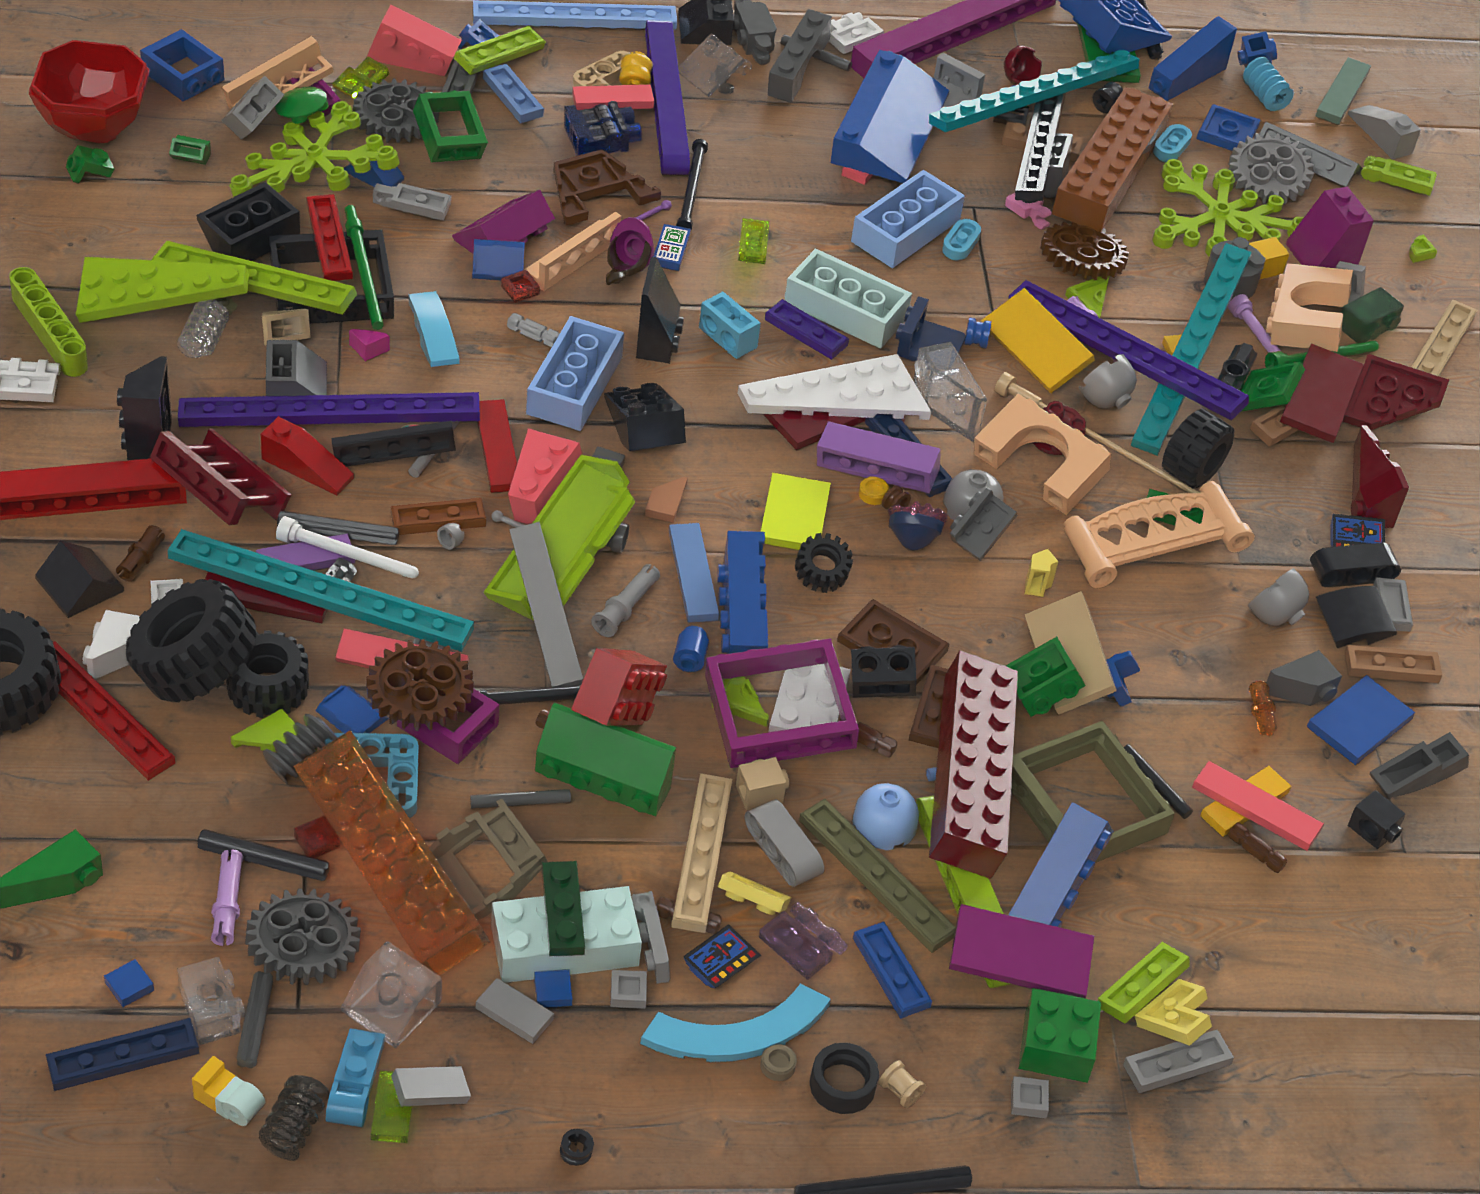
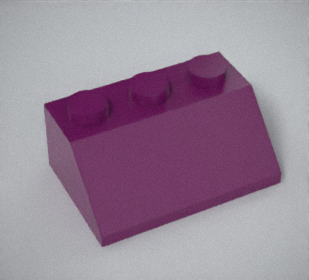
M539 189L510 200L453 234L452 237L454 241L473 254L474 239L526 243L528 241L526 236L531 233L533 236L544 232L548 229L546 224L554 220L555 217Z

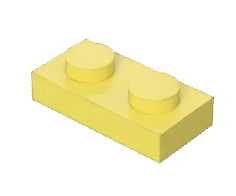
M731 871L722 874L718 885L719 888L726 890L725 895L739 902H744L745 899L757 903L756 909L769 915H775L776 912L781 913L787 910L792 898Z

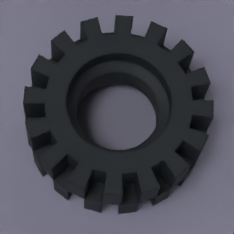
M817 533L814 539L812 536L808 537L806 542L801 544L795 561V571H798V579L804 578L803 585L806 587L811 583L813 585L811 590L815 592L818 587H822V593H827L829 587L832 592L837 590L838 585L842 587L848 578L853 564V559H851L852 551H847L849 545L846 542L840 545L841 538L836 536L835 540H832L829 533H826L825 538H822L821 533ZM818 555L827 556L834 561L835 568L832 570L819 569L813 564V558Z

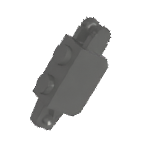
M734 0L733 30L737 32L739 45L743 46L746 55H753L756 63L761 65L769 63V53L775 47L774 41L777 28L766 4L752 2L751 0Z

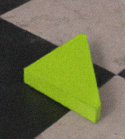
M1108 275L1107 280L1099 276L1097 280L1091 279L1067 288L1065 295L1068 299L1072 296H1077L1089 310H1093L1100 318L1110 276Z
M745 676L723 679L731 714L767 727L769 715L764 712L760 705L759 697L749 679H746Z
M280 709L231 736V744L235 748L247 745L260 747V750L269 749L276 752L273 742L279 740L286 744L283 733L286 731L296 735L293 728L295 722L283 709Z

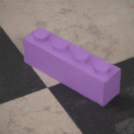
M828 421L817 445V466L864 478L879 477L888 484L930 493L940 469L941 449Z

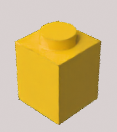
M1276 237L1249 243V245L1256 248L1265 257V264L1260 279L1277 276L1280 273L1283 274L1289 253Z

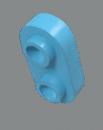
M1180 124L1170 125L1156 140L1153 150L1154 155L1162 162H1167L1169 159H1178L1190 144L1191 130Z
M970 219L957 221L944 238L943 254L955 261L965 259L979 241L981 226L976 221Z

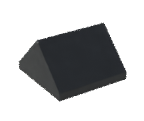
M61 540L35 574V579L67 618L124 592V587L92 549Z

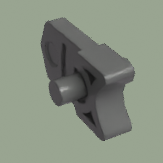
M338 558L325 575L350 582L357 569L350 561Z

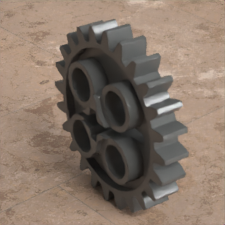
M395 78L392 79L391 83H387L386 80L382 79L381 85L372 82V88L364 86L363 92H357V98H354L353 112H357L360 116L361 125L359 129H366V135L375 133L384 136L386 142H389L391 138H395L397 143H400L401 138L411 142V136L421 139V133L413 109L419 94L426 93V86L417 88V82L409 85L406 79L401 83H397ZM432 112L436 123H438L440 112Z
M298 888L297 895L294 896L288 890H284L282 899L272 894L270 904L261 901L259 910H252L251 920H247L245 945H248V956H254L255 966L264 964V974L276 971L277 981L286 975L290 976L289 981L292 985L296 982L297 978H302L304 984L308 985L312 977H315L321 984L323 983L324 974L335 979L337 969L346 972L348 962L354 963L356 952H359L361 928L357 927L358 918L351 917V907L341 909V899L330 902V893L324 894L321 898L317 897L316 889H313L309 895H304L303 890Z

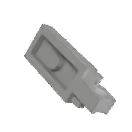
M376 183L373 190V203L444 221L451 205L452 196L402 183L392 187Z
M649 891L648 893L633 894L632 902L637 919L642 921L638 923L642 943L648 942L649 950L644 951L647 971L654 970L657 984L669 982V958L653 893Z

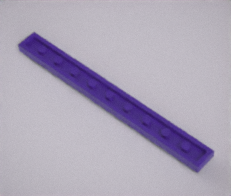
M1027 280L1008 296L1010 299L1025 288L1079 341L1117 360L1115 356L1124 354L1134 370L1231 421L1249 404V395Z
M479 392L179 398L178 425L179 427L270 425L278 416L295 425L480 421Z

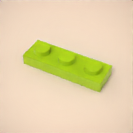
M1161 942L1098 997V1001L1101 1002V1010L1124 1024L1127 1023L1190 967L1189 956Z

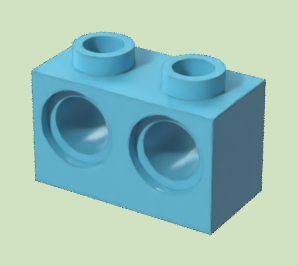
M723 291L702 302L699 328L735 359L757 348L761 322Z

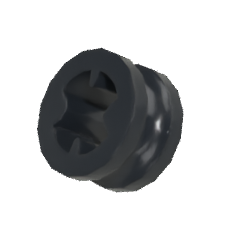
M582 1129L567 1131L562 1137L560 1155L564 1162L574 1166L583 1165L588 1162L592 1156L593 1137ZM574 1142L575 1146L577 1142L584 1145L583 1152H579V1149L576 1152L570 1150L571 1143Z

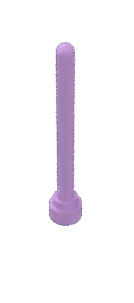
M1245 294L1235 296L1228 305V309L1233 316L1246 322L1268 353L1281 351L1277 345H1271V337L1252 313L1253 305Z

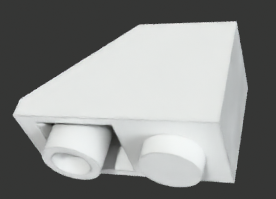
M106 610L101 622H96L93 630V642L91 646H86L83 653V664L87 665V672L95 680L129 665L126 659L127 637L131 636L130 630L133 625L139 622L140 616Z

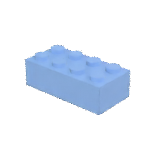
M922 170L855 216L851 242L893 269L960 220L965 195L925 170Z
M570 316L527 389L526 414L581 431L622 359L624 332Z

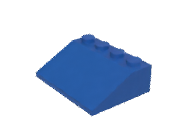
M1058 0L1061 8L1070 12L1074 16L1073 20L1086 29V34L1099 43V48L1106 53L1111 54L1117 50L1131 52L1170 41L1172 35L1137 0Z

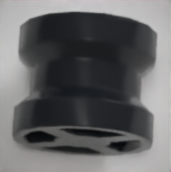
M1116 82L1105 84L1093 93L1094 106L1098 111L1108 113L1122 93L1123 88Z

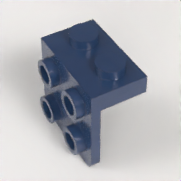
M918 296L914 306L909 305L904 317L905 324L900 323L895 337V339L899 340L897 354L911 361L943 371H950L965 342L966 335L963 332L926 321L925 317L929 299Z

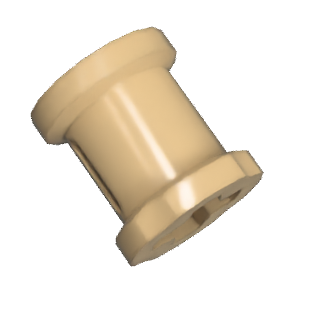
M898 1060L884 1071L879 1079V1085L882 1088H889L901 1100L900 1104L908 1108L923 1094L926 1084L914 1079L904 1069V1063Z

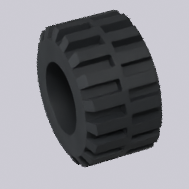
M1206 409L1196 410L1180 424L1168 442L1163 455V470L1192 489L1202 486L1213 477L1225 461L1233 444L1234 428Z
M264 631V634H258L256 632L255 645L253 650L248 652V659L244 664L241 663L238 667L239 671L233 677L229 676L226 679L229 699L233 700V705L237 709L243 708V713L248 715L256 713V717L263 718L264 715H271L280 709H283L288 714L291 712V707L298 708L301 705V700H305L307 696V689H309L307 653H305V648L302 644H297V639L292 636L286 638L285 633L278 632L277 634H272L271 631ZM262 673H276L268 676L259 675Z

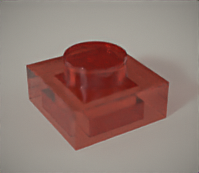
M527 270L501 278V287L514 303L540 295L539 284Z
M325 815L294 828V837L306 856L317 858L340 848V838Z

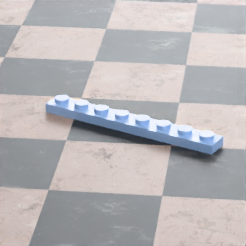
M473 0V24L480 19L486 25L645 29L646 20L672 21L673 29L677 28L675 6Z

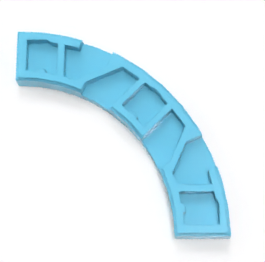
M800 983L796 990L775 1009L740 1023L726 1025L696 1024L675 1019L658 1012L642 1035L640 1044L673 1057L704 1058L706 1062L749 1059L762 1055L763 1051L775 1044L785 1045L787 1041L798 1036L800 1033L804 1034L821 1018L830 1006L831 999Z

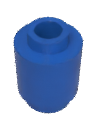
M688 626L679 634L673 656V662L679 669L685 672H696L703 668L709 646L706 631L698 626Z

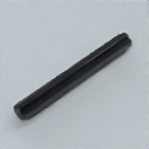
M963 1165L799 1184L795 1186L794 1194L923 1193L970 1187L972 1174L970 1167Z

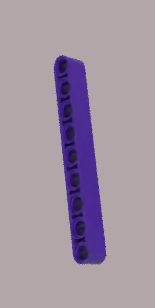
M646 20L645 40L647 57L653 63L651 88L654 97V116L661 174L689 175L690 154L672 21Z

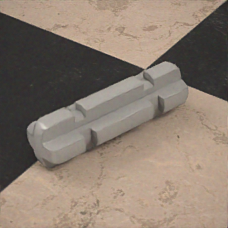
M512 313L507 320V327L515 332L520 330V334L538 342L543 340V344L551 348L560 334L551 328L547 330L546 326L526 318L524 320V316L517 313Z

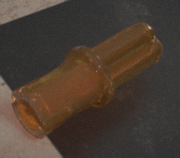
M1261 680L1255 681L1249 686L1253 703L1251 705V713L1256 717L1259 733L1270 737L1277 730L1274 716L1276 706L1271 700L1268 683Z

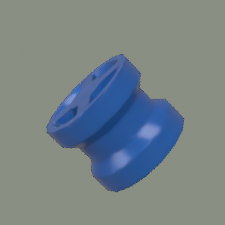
M969 317L964 345L970 346L974 343L979 344L981 348H987L992 321L978 322L975 318Z

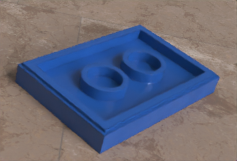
M1366 675L1311 718L1307 728L1356 765L1410 722L1415 712Z

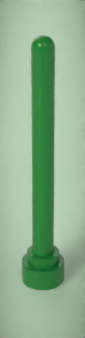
M1368 341L1339 346L1338 352H1332L1346 357L1377 351L1379 344L1377 341ZM1282 351L1270 352L1265 357V367L1302 362L1303 364L1307 352L1287 355Z

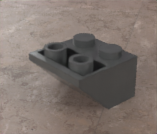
M267 340L266 396L327 395V361L297 340Z

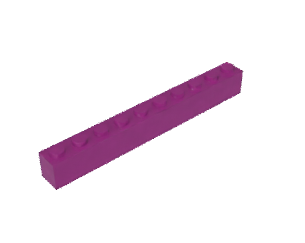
M964 0L853 46L851 68L865 78L879 50L891 51L902 55L916 64L1056 4V0Z

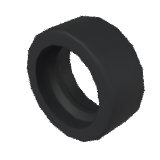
M848 1042L834 1043L823 1048L815 1057L809 1082L811 1093L821 1106L835 1113L852 1114L865 1109L871 1103L880 1075L877 1062L871 1053L864 1048ZM833 1065L853 1067L865 1078L864 1087L852 1092L837 1090L826 1082L823 1076L824 1071Z

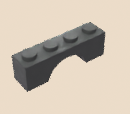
M811 9L807 10L769 72L768 96L792 103L801 88L804 73L813 53L821 55L830 40L832 16Z

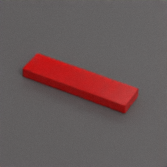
M335 195L306 197L323 279L331 281L353 279V271Z
M505 400L479 401L480 421H477L490 492H506L510 490L517 461Z

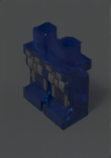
M610 101L608 105L599 104L591 109L577 110L575 105L564 106V128L577 156L601 149L607 153L619 150L626 152L629 151V143L642 140V128L639 123H634L635 116L631 106L619 108L616 101Z

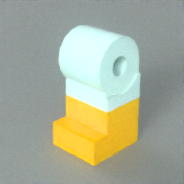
M212 1056L192 1078L194 1099L240 1126H246L266 1103L263 1094L258 1088L226 1070L224 1062L215 1056Z

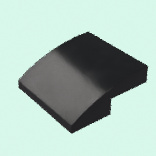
M1377 586L1350 587L1316 596L1337 649L1366 639L1369 645L1397 635L1395 626Z

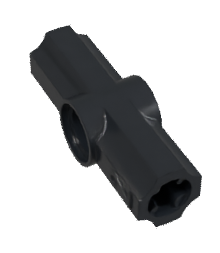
M1247 343L1235 345L1228 360L1223 364L1218 380L1241 391L1258 355L1254 351L1253 346Z

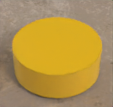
M867 477L860 483L859 497L867 504L880 505L885 494L889 491V485L879 477Z

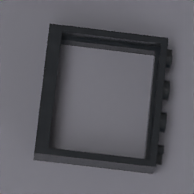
M364 230L362 237L367 258L376 260L381 294L376 295L382 319H394V294L383 230ZM347 231L343 232L350 260H356L351 237L347 235ZM313 233L269 236L271 266L281 268V264L320 262ZM377 240V244L370 245V241ZM276 246H284V250H277ZM365 295L356 296L343 315L275 298L277 311L308 309L309 324L370 320Z

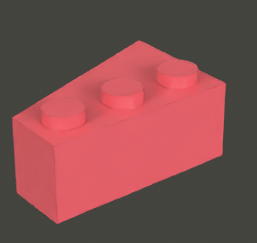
M390 5L366 59L445 76L462 40Z
M528 428L508 493L515 521L525 524L533 523L576 460L582 455L579 442Z

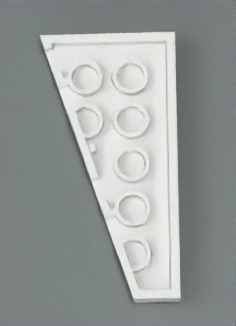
M898 354L738 385L737 394L747 413L783 414L786 410L802 411V415H813L814 411L828 412L829 416L874 418L876 414H892L895 419H904V415H919V419L930 420L931 415L930 408Z

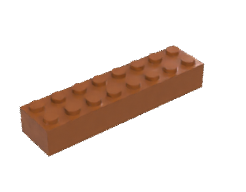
M1125 87L1058 187L1052 215L1102 232L1152 153L1156 140L1166 130L1173 103L1167 102L1161 97L1144 94L1138 89Z

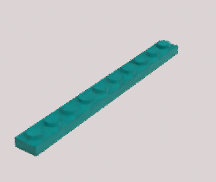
M1117 50L1113 54L1099 56L1089 62H1080L1077 66L1068 69H1059L1058 72L1041 75L1039 78L1031 81H1022L1019 85L1001 88L1000 91L983 94L979 98L965 100L952 107H943L940 111L929 114V124L944 132H949L1138 69L1140 59L1131 55L1126 50Z
M1228 243L1225 244L1172 356L1199 369L1252 252ZM1159 383L1134 434L1131 446L1158 456L1185 396Z
M183 529L180 530L168 549V559L419 639H425L432 643L438 641V645L444 647L449 645L451 649L460 652L463 651L474 630V621Z

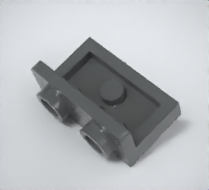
M988 487L982 493L978 491L969 502L970 509L964 516L961 514L957 516L950 526L952 541L979 561L984 558L1017 517V512L994 496L992 490Z

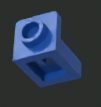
M479 19L473 26L467 24L461 31L459 36L462 38V41L458 48L462 49L467 43L473 46L499 35Z

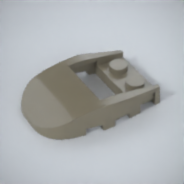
M503 799L496 801L499 807L481 816L477 811L465 817L466 822L452 830L445 828L436 834L437 840L426 850L421 848L403 867L399 879L401 894L415 915L425 924L437 929L452 930L471 924L492 913V902L513 900L542 870V862H548L545 855ZM484 833L514 873L509 879V884L497 894L494 892L487 898L484 897L455 857L457 853L469 846Z

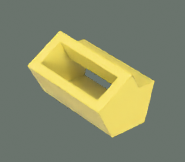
M1049 549L1032 555L1026 577L1025 594L1043 597L1045 589L1052 587L1058 560Z

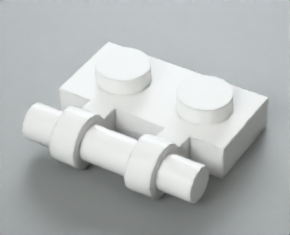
M860 12L855 14L847 13L842 16V19L831 20L829 42L845 54L853 51V46L884 34V30L869 17L863 19Z
M11 358L10 361L0 360V400L54 402L58 383L57 375H60L61 370L60 363H49L48 360L39 359L38 362L22 361L21 358Z

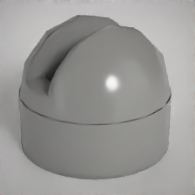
M448 523L438 529L437 537L444 548L451 550L460 545L464 540L465 533L461 531L459 524Z

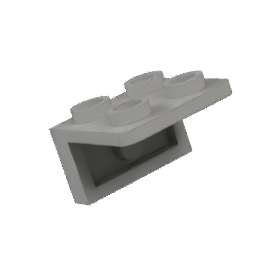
M945 53L937 57L934 79L949 90V95L943 107H952L960 104L962 101L979 98L982 95L985 79L984 73Z

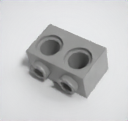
M264 76L250 87L221 121L240 139H243L253 132L282 99L284 94Z

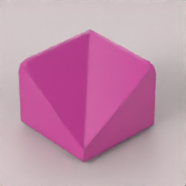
M351 329L349 330V345L367 361L390 351V337L388 334L377 331Z

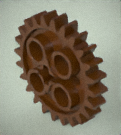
M1064 221L1061 226L1055 223L1053 228L1048 227L1047 231H1044L1040 249L1043 250L1042 255L1047 256L1046 261L1054 262L1053 267H1063L1062 272L1071 271L1074 277L1081 274L1084 279L1091 276L1094 280H1097L1098 276L1107 280L1108 275L1115 278L1116 274H1122V270H1125L1129 254L1126 251L1127 246L1121 245L1122 240L1114 239L1115 234H1106V229L1098 232L1088 226L1078 225L1074 222L1069 225Z
M425 639L420 641L419 646H414L413 642L408 640L406 648L396 643L395 652L384 649V658L376 656L375 666H369V676L366 677L367 698L371 699L372 709L379 708L380 718L389 715V724L391 725L400 720L402 721V729H405L409 723L414 724L416 731H419L421 724H426L428 729L432 730L433 722H438L444 727L446 726V717L456 721L457 711L465 713L466 704L471 703L474 681L472 680L473 671L468 670V661H460V652L450 655L449 645L440 650L438 649V641H435L431 647L426 646Z

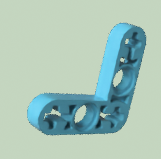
M334 733L339 742L336 743L330 739L325 740L329 750L327 752L322 750V756L324 761L331 766L388 767L387 811L391 817L398 820H406L413 817L417 810L419 751L418 741L413 736L407 734ZM366 746H375L379 751L368 755L363 753L362 749ZM334 747H340V752H333ZM352 747H355V753H351ZM385 747H389V753H385ZM406 748L407 753H400V749ZM399 772H407L412 776L407 781H398L394 778L395 774ZM399 793H406L405 806L398 805Z

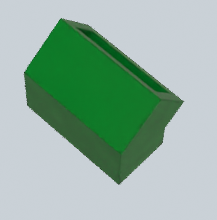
M177 135L176 138H172L169 155L173 159L206 165L211 155L210 141Z

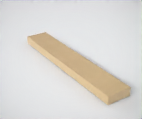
M1452 299L1411 367L1440 376L1478 310Z
M700 773L671 926L673 928L701 933L706 932L733 779Z

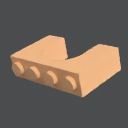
M1287 263L1285 274L1280 273L1278 288L1275 290L1274 302H1272L1270 317H1268L1266 333H1271V345L1309 349L1312 343L1329 351L1338 352L1342 333L1343 313L1316 311L1301 306L1318 304L1348 307L1353 270Z
M1017 394L974 438V455L995 469H998L1016 449L1027 443L1043 442L1058 448L1066 460L1044 483L1043 500L1065 515L1110 470L1111 453L1103 445L1094 443L1085 437L1080 430L1071 428L1063 423L1058 416L1049 414L1040 408L1036 402L1026 399L1020 394Z

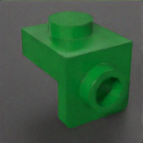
M77 145L66 163L67 171L75 183L81 181L85 172L111 177L115 170L107 152L99 148L92 149Z

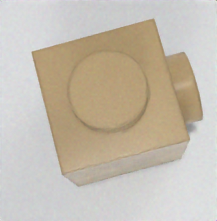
M776 757L765 760L758 759L751 763L739 765L736 787L745 809L751 810L775 799L783 803L785 790L789 788V778L786 770L780 768Z

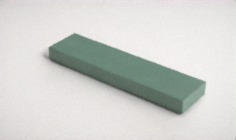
M1348 57L1318 107L1315 116L1339 125L1366 79L1371 65Z

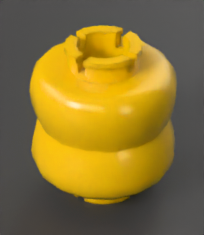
M638 51L625 55L621 60L620 83L622 85H650L653 66L651 59Z

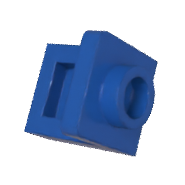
M1131 651L1115 654L1106 660L1117 690L1108 694V697L1114 696L1120 707L1132 702L1124 678L1140 671L1139 665Z

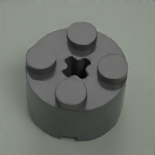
M1236 237L1233 241H1223L1214 245L1205 270V286L1225 244L1228 243L1252 252L1232 299L1240 294H1245L1248 299L1252 297L1260 280L1265 257L1256 248L1249 245L1248 240L1242 237Z

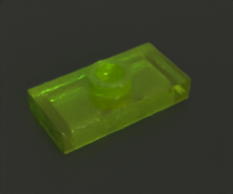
M742 219L738 261L766 263L770 221Z
M380 1071L371 1140L408 1143L412 1106H400L391 1077L393 1072Z

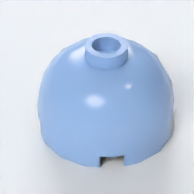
M890 783L876 784L865 790L857 800L852 824L875 848L893 850L894 845L904 843L903 846L909 844L916 835L919 810L915 799L906 789Z

